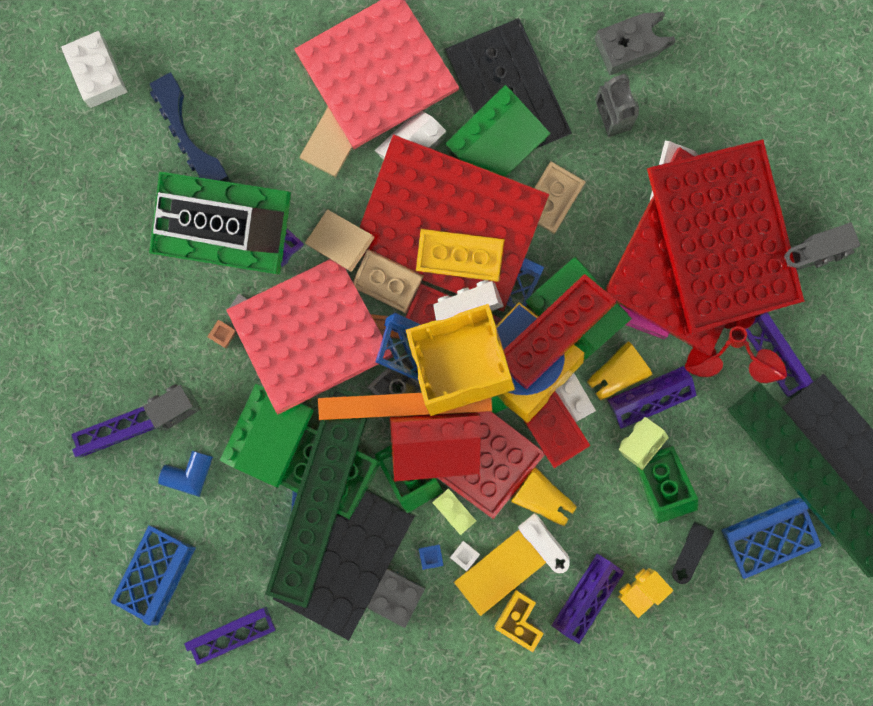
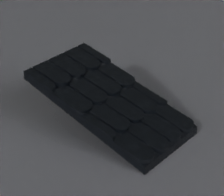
M519 18L445 48L451 66L474 115L506 85L551 133L537 148L572 134Z
M822 374L782 408L873 515V429L832 382Z
M367 489L350 519L339 514L336 516L308 608L274 597L273 600L349 641L415 515L410 512L406 513L401 507Z

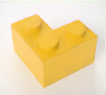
M643 568L635 575L636 580L631 585L627 583L619 590L621 594L618 598L639 618L653 604L659 605L674 590L655 570L650 568L645 570Z
M515 590L494 627L500 633L533 652L544 634L541 629L526 621L536 602L520 591Z

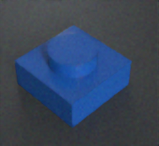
M440 544L419 548L423 570L444 566Z

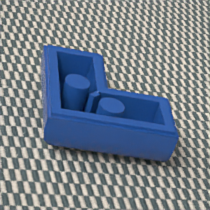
M192 451L186 470L166 464L161 470L158 484L200 497L213 457Z

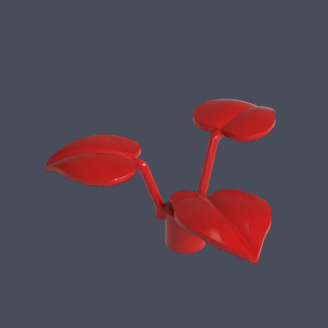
M756 316L726 324L724 328L731 329L729 338L718 353H716L714 348L711 355H705L693 348L685 364V369L695 376L712 377L722 370L723 361L719 357L730 345L734 348L745 346L750 358L753 360L749 365V373L755 381L759 383H772L787 377L786 367L775 352L761 349L756 357L753 355L749 342L746 341L747 331L745 329L753 325Z

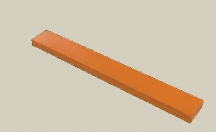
M422 393L318 398L319 420L430 414L425 406ZM492 397L439 414L492 411Z

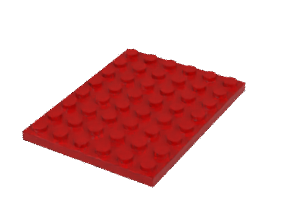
M393 134L360 228L375 237L367 249L423 275L422 280L454 293L464 288H469V290L476 288V284L484 280L416 271L421 229L505 239L499 282L493 281L504 307L497 310L504 312L550 194Z
M763 139L647 168L689 334L805 302L797 270L787 266L784 255L791 249ZM791 253L790 256H789V257H790V260H791L793 263H795V262H794V258H793V254Z
M679 147L676 149L671 162L693 157L694 155ZM653 195L605 291L616 300V303L705 355H711L726 324L689 334Z

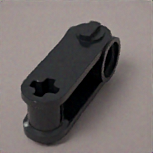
M694 521L688 533L684 547L672 570V577L679 584H686L691 580L704 550H706L714 534V530ZM682 568H685V573L688 576L679 580L676 571H681Z

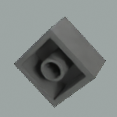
M177 384L167 388V393L162 396L156 395L148 399V404L143 406L155 429L165 431L202 410L190 388L182 385L178 386Z
M387 568L367 608L405 628L426 587Z

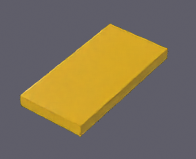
M421 229L416 271L499 282L505 239Z
M518 529L455 580L454 583L481 616L541 568L546 561Z

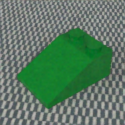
M392 445L374 454L376 459L381 462L380 466L406 513L443 493L436 478L394 481Z
M674 446L659 450L643 470L636 466L657 524L698 510V497Z

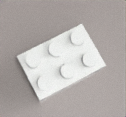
M99 31L61 47L83 101L90 108L127 93L107 42Z

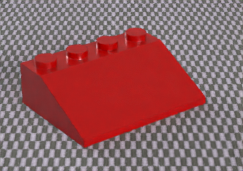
M477 412L390 417L394 481L480 474L481 428L480 415Z

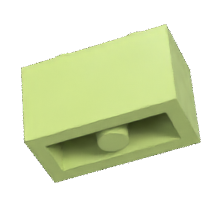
M644 417L642 421L636 423L630 436L622 440L619 451L625 458L643 470L669 437L665 430Z
M449 488L432 502L460 535L476 522L475 518Z

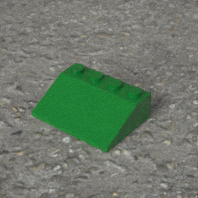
M505 85L445 144L460 160L507 177L551 133Z
M574 257L525 302L540 316L584 274L603 290L605 288L581 261ZM616 303L574 344L584 352L583 362L632 319L620 304Z
M255 384L220 461L278 488L314 409L298 404L277 415L264 387Z
M309 426L306 427L280 485L298 493L317 430ZM357 451L337 514L347 519L351 518L371 484L381 462Z

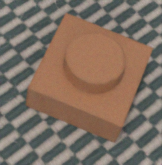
M218 320L209 333L208 338L227 348L237 331Z

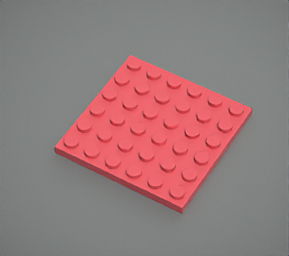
M380 0L294 49L353 149L358 148L459 90L458 84L405 0Z
M331 259L226 310L277 415L379 364L375 361L383 337L346 269ZM390 349L385 350L383 359L388 360L392 358Z

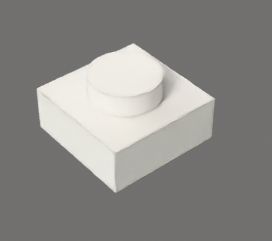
M463 541L450 558L467 571L480 554Z

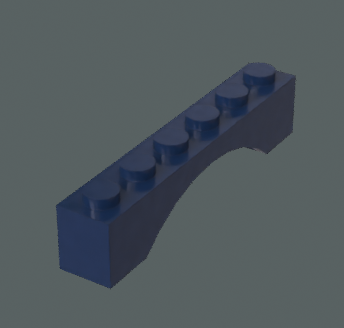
M170 72L149 83L152 91H150L155 103L159 102L162 106L159 109L161 115L165 120L169 119L171 125L168 127L174 137L178 136L180 140L177 143L183 154L187 153L190 158L187 160V163L191 170H196L199 178L230 182L220 161L200 150L189 139L182 117L184 94L172 73Z

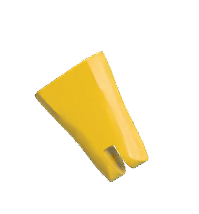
M627 341L590 377L587 383L593 388L601 384V381L604 379L606 380L608 385L603 386L595 393L602 400L652 376V372L634 346Z
M535 467L524 480L523 486L520 485L515 492L511 502L559 525L565 526L569 519L563 513L558 512V508L561 506L563 510L573 514L577 506Z

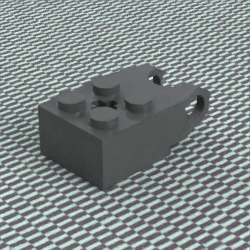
M664 12L643 13L597 31L594 40L609 75L655 58L662 51L674 45L676 41L674 37H658L652 31V27L663 20Z
M622 74L606 81L604 86H600L595 99L608 137L631 130L639 115V105L631 94L630 80L627 74Z
M852 222L810 236L800 245L789 249L784 258L787 266L796 268L797 271L813 265L819 268L835 260L837 262L847 258L849 255L854 254V250L861 245ZM791 253L793 254V258H794V262H795V263H793V262L790 260V257H789V256H790Z
M405 351L400 358L407 355V352ZM409 357L401 360L406 369L411 370L414 368ZM390 368L382 372L366 388L372 395L398 394L392 391L393 387L391 385L395 384L396 386L399 384L401 386L399 389L401 393L399 394L422 393L419 381Z

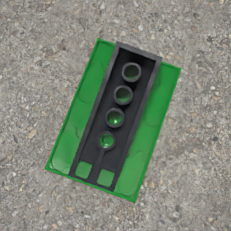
M159 171L149 253L280 274L290 207L289 202L292 192Z

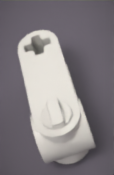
M535 513L518 526L523 536L534 546L554 572L564 573L568 570L570 562L568 554ZM556 558L559 560L564 559V565H556Z

